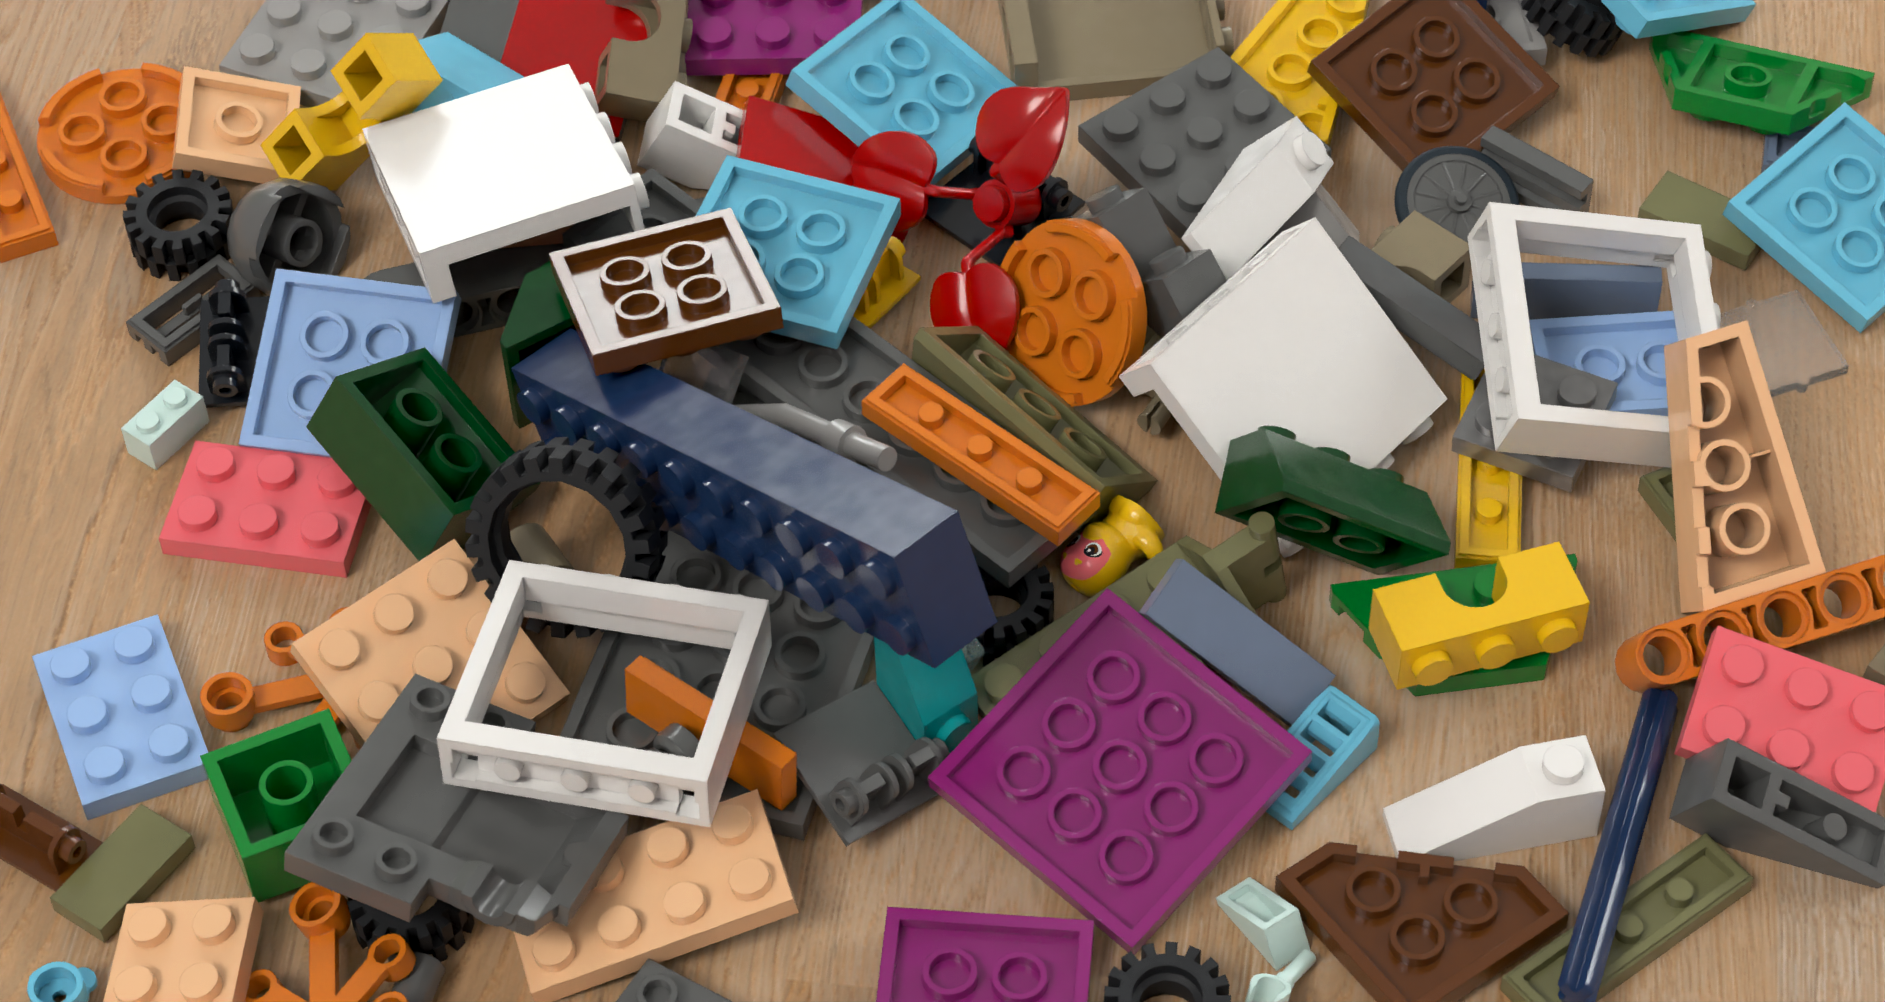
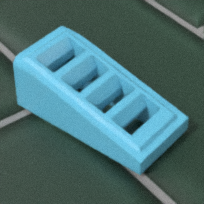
M1329 685L1312 701L1287 730L1312 751V761L1307 767L1314 771L1316 775L1312 778L1302 771L1290 784L1300 794L1293 798L1284 791L1266 812L1292 831L1377 749L1380 729L1379 719L1335 686ZM1317 740L1334 752L1331 757L1312 743Z

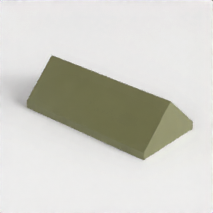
M921 327L914 336L912 360L1021 441L1100 492L1098 513L1076 531L1078 534L1090 523L1103 521L1109 513L1110 502L1116 495H1121L1137 503L1158 481L980 327Z

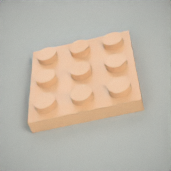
M455 539L294 641L291 645L290 652L360 747L363 746L415 674L455 690L458 687L491 606V601L484 594L490 585L486 580L476 582L471 571L474 564L467 558V555ZM520 627L490 704L537 722L565 703L569 698L570 692Z

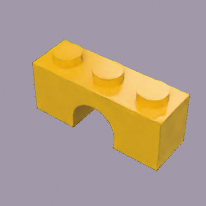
M365 33L330 70L341 87L342 92L321 105L310 108H294L260 144L280 178L310 181L325 186L330 191L337 190L370 156L362 129L411 114L443 81L414 33Z
M1560 542L1497 557L1491 596L1494 603L1485 607H1468L1453 601L1444 592L1436 573L1373 589L1368 629L1396 690L1418 684L1423 686L1435 685L1444 681L1449 676L1479 668L1496 669L1513 659L1540 652L1556 653L1569 648L1574 643L1582 642L1590 602Z

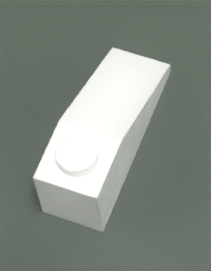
M674 81L646 122L637 165L647 170L653 168L662 176L690 188L710 189L726 156L736 157L743 110Z
M1295 116L1244 148L1181 239L1191 251L1211 249L1226 280L1231 278L1316 191L1334 164L1328 156L1323 142L1317 135L1309 132L1299 118Z
M1582 735L1520 746L1383 808L1382 816L1396 858H1398L1399 851L1454 857V861L1597 836L1606 790L1587 737Z

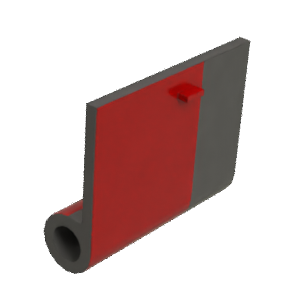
M449 0L450 3L440 34L449 32L524 77L569 64L579 84L589 82L594 95L599 57L611 38L642 41L648 37L645 24L636 13L627 8L605 4V0ZM607 115L614 133L615 142H620L627 119Z

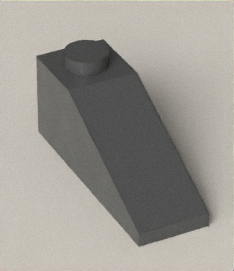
M1729 738L1685 760L1669 819L1701 835L1707 833L1715 842L1727 848L1876 889L1885 886V817Z

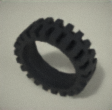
M555 437L546 445L544 440L531 443L522 451L521 449L504 461L489 476L475 495L470 506L473 511L467 517L465 532L472 534L465 543L467 558L478 557V561L471 571L476 582L486 579L490 581L491 584L484 594L491 603L509 560L523 562L511 541L508 518L513 500L523 489L539 482L566 483L587 491L606 507L619 527L624 540L626 556L619 577L655 582L666 556L661 554L668 545V531L660 530L666 519L662 506L652 507L650 504L656 496V492L650 482L639 487L634 481L641 471L631 462L623 469L615 464L619 453L609 447H606L597 454L593 452L594 441L581 438L573 446H570L569 437ZM528 618L526 629L538 634L547 625L551 626V637L564 639L573 630H575L577 638L591 636L598 629L535 618Z

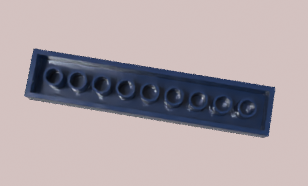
M571 328L511 368L520 388V392L517 394L518 404L526 417L535 424L541 440H544L545 445L555 437H569L570 446H573L582 438L595 442L593 452L597 454L606 447L618 452L619 456L615 464L623 469L631 462L641 471L634 480L640 487L650 482L656 492V496L650 504L652 507L662 506L666 519L660 527L662 531L670 530L688 539L697 549L701 551L707 549L726 559L735 569L739 571L745 569L766 580L775 590H785L801 598L815 611H825L845 621L857 633H868L887 643L897 654L902 656L908 654L936 668L997 622L957 510L647 364L638 365L627 372H611L596 376L577 331Z

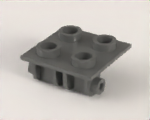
M874 680L771 735L772 738L796 752L797 775L846 847L938 796L939 794L929 787L928 776L949 755L947 746L939 738L921 737L915 740Z

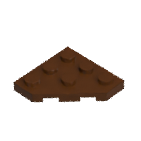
M1329 842L1278 874L1275 882V892L1299 909L1301 919L1376 1002H1456L1566 929L1569 919V912L1524 866L1496 863L1495 870L1454 865V857L1399 851L1398 858L1357 853V845Z

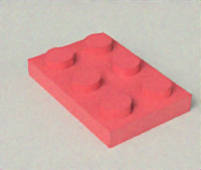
M195 440L160 533L159 542L163 554L347 578L371 504L330 457Z
M1717 626L1711 633L1674 754L1687 759L1729 738L1876 812L1885 782V685Z

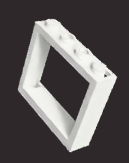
M1489 202L1467 238L1495 451L1672 468L1668 416L1541 404L1520 252L1666 268L1678 341L1719 329L1721 323L1720 308L1717 303L1713 302L1710 283L1712 258L1710 253L1705 250L1701 225Z
M509 560L437 736L443 783L711 827L772 646L769 600L747 597L740 594H727L682 587L676 584H662L630 579L611 574L559 568L547 564ZM529 617L731 649L694 758L482 724L523 618ZM469 755L477 756V757H478V761H477V760L468 759V756H469ZM683 790L694 791V796L684 795Z

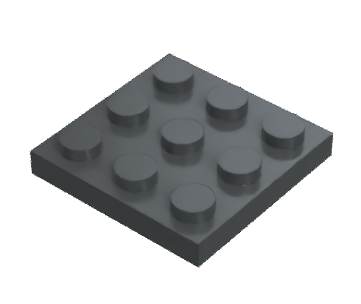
M1217 47L1078 125V142L1128 190L1146 187L1165 225L1181 239L1242 150L1294 118L1295 115L1224 51ZM1304 125L1309 132H1312L1306 125ZM1323 142L1327 154L1331 158L1332 149Z

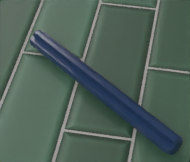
M1648 688L1642 694L1559 977L1558 997L1562 1002H1596L1678 713L1676 706L1678 697L1670 689L1661 691L1660 689Z

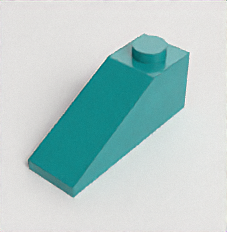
M874 637L877 685L915 740L921 737L939 738L945 743L949 753H951L978 725V693L963 650L960 649L938 667L933 668L908 654L905 656L897 654L887 643Z

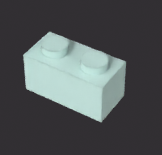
M173 380L121 428L128 453L157 470L210 421L203 396L177 380Z

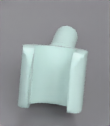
M1304 949L1276 976L1266 973L1254 975L1250 981L1245 1002H1289L1294 984L1316 962L1315 954L1308 949Z

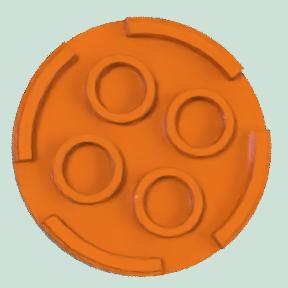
M142 63L141 69H122L101 74L98 68L75 78L59 89L46 103L38 118L37 151L42 167L49 179L61 190L76 198L101 204H125L129 195L138 197L135 188L142 182L150 188L153 187L152 176L162 173L165 181L173 179L172 170H178L172 169L182 73L166 66L151 63ZM183 170L184 178H190L192 172Z
M1081 218L1047 220L1031 230L1022 240L1014 241L1000 266L1013 278L1020 298L1018 326L1008 351L1072 407L1094 404L1118 392L1124 386L1119 376L1141 357L1147 331V306L1143 284L1130 254L1122 243L1107 229L1097 223Z

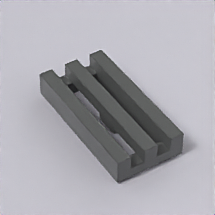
M1492 126L1481 137L1480 146L1484 148L1482 153L1495 160L1507 172L1516 187L1520 203L1525 206L1589 212L1594 181L1592 178L1498 127Z
M218 254L127 320L128 332L137 342L142 339L145 348L152 354L159 352L160 360L169 367L200 344L201 300H208L209 292L204 296L202 294L212 288L218 280L227 278L237 281L240 284V289L245 292L246 297H261L260 290L244 280L237 268ZM181 309L183 310L181 313L176 315L174 318H172L166 324L161 326L159 329H155L162 323H164L166 320H168L170 317L175 315L177 312H179Z

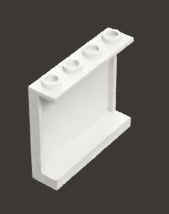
M569 64L362 129L376 179L433 304L457 296L449 264L619 209L624 211L634 231L645 229L641 210L649 208L650 204L643 180L638 172L632 174L631 164L625 147L621 141L615 142L614 133L605 111L599 113L589 82L579 84Z
M1316 217L1282 231L1119 376L1133 397L1154 389L1221 481L1230 440L1257 431L1260 426L1265 425L1288 429L1296 434L1295 441L1313 448L1330 447L1344 451L1350 455L1351 463L1364 468L1387 469L1395 460L1390 453L1401 442L1403 445L1408 444L1427 432L1434 424L1430 415L1447 400V397ZM1278 537L1280 553L1284 558L1293 555L1303 548V546Z

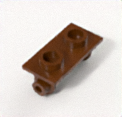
M0 784V859L56 892L103 842L6 785Z

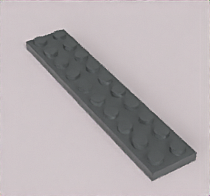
M650 168L641 175L650 204L649 208L641 210L645 229L696 216L701 204L653 168ZM619 209L573 225L562 234L564 249L634 232L624 211ZM852 317L838 349L767 332L751 340H735L698 351L766 404L788 403L829 421L835 419L846 420L862 427L867 437L893 447L897 452V460L889 471L878 470L857 460L856 463L957 510L977 565L1008 589L1059 547L862 415L861 401L904 363L1006 430L855 317ZM1097 509L1082 525H1080L1071 535H1073V534H1074L1077 530H1079L1084 524H1086L1090 519H1092V518L1098 513V509Z

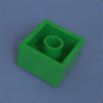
M329 708L200 755L213 801L252 897H255L258 903L311 882L284 871L285 851L352 761Z

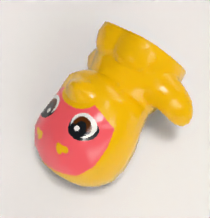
M1116 495L1111 500L1109 513L1103 521L1090 523L1063 550L1060 561L1063 578L1079 593L1092 597L1125 576L1133 561L1141 558L1151 559L1162 552V540L1165 537L1164 531L1143 507L1121 495Z

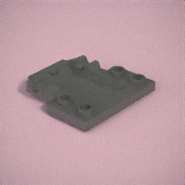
M415 674L285 851L284 871L407 922L411 921L429 895L472 914L485 924L496 927L502 926L525 936L536 933L551 921L568 927L589 892L597 886L600 875L627 835L629 816L619 812L444 784L437 736L456 690ZM490 703L482 721V724L535 732L536 727L535 721ZM469 755V756H468V759L477 760V761H478V757H477V756H474V755Z

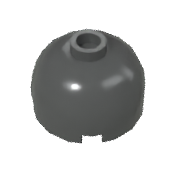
M277 178L251 189L240 199L233 211L227 232L229 255L240 276L269 296L276 268L337 276L346 261L351 239L350 226L343 224L341 221V213L338 206L345 208L341 199L325 186L310 181L290 178Z

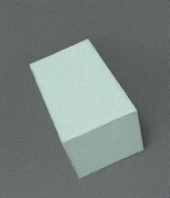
M1251 877L1216 897L1219 907L1276 971L1292 962L1304 949L1310 950L1299 909Z

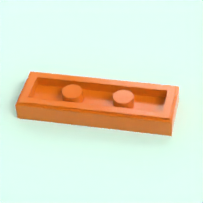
M638 656L625 668L627 712L657 732H661L671 723H678L700 741L713 700L646 657ZM746 721L728 777L749 791L758 789L762 799L782 811L797 796V754Z

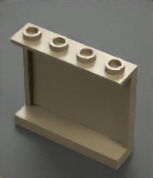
M998 0L1011 81L1017 86L1066 87L1070 90V101L1133 95L1217 47L1229 57L1234 53L1231 27H1221L1220 21L1225 19L1224 0Z

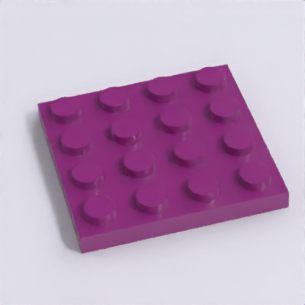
M1106 588L928 776V782L931 789L1088 920H1094V925L1128 953L1131 951L1135 955L1312 761V751L1111 590Z

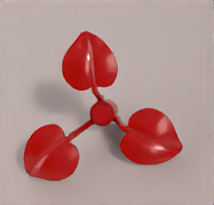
M1013 86L993 93L984 102L977 117L975 136L980 153L989 161L994 162L989 170L990 176L994 179L984 182L979 188H956L930 184L937 169L936 153L927 141L911 132L886 131L878 133L866 139L855 151L851 166L854 186L897 197L901 200V216L893 232L907 231L922 222L928 209V195L937 198L973 201L974 213L980 221L988 227L995 228L991 235L962 258L961 272H945L935 280L930 295V314L934 327L978 326L1008 351L1016 333L1020 316V298L1017 286L1013 278L1002 267L989 262L976 265L975 263L1002 239L1012 238L1014 235L1013 226L1028 225L1038 217L1042 205L1038 187L1043 185L1053 172L1066 135L1070 105V90L1068 88Z

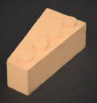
M1745 320L1665 345L1664 357L1681 613L1709 610L1826 573L1748 321Z

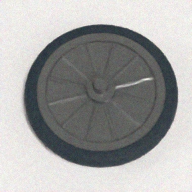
M1462 146L1437 147L1417 156L1406 166L1400 175L1394 197L1395 212L1399 224L1416 210L1467 243V236L1489 202L1520 205L1516 187L1507 172L1486 154Z

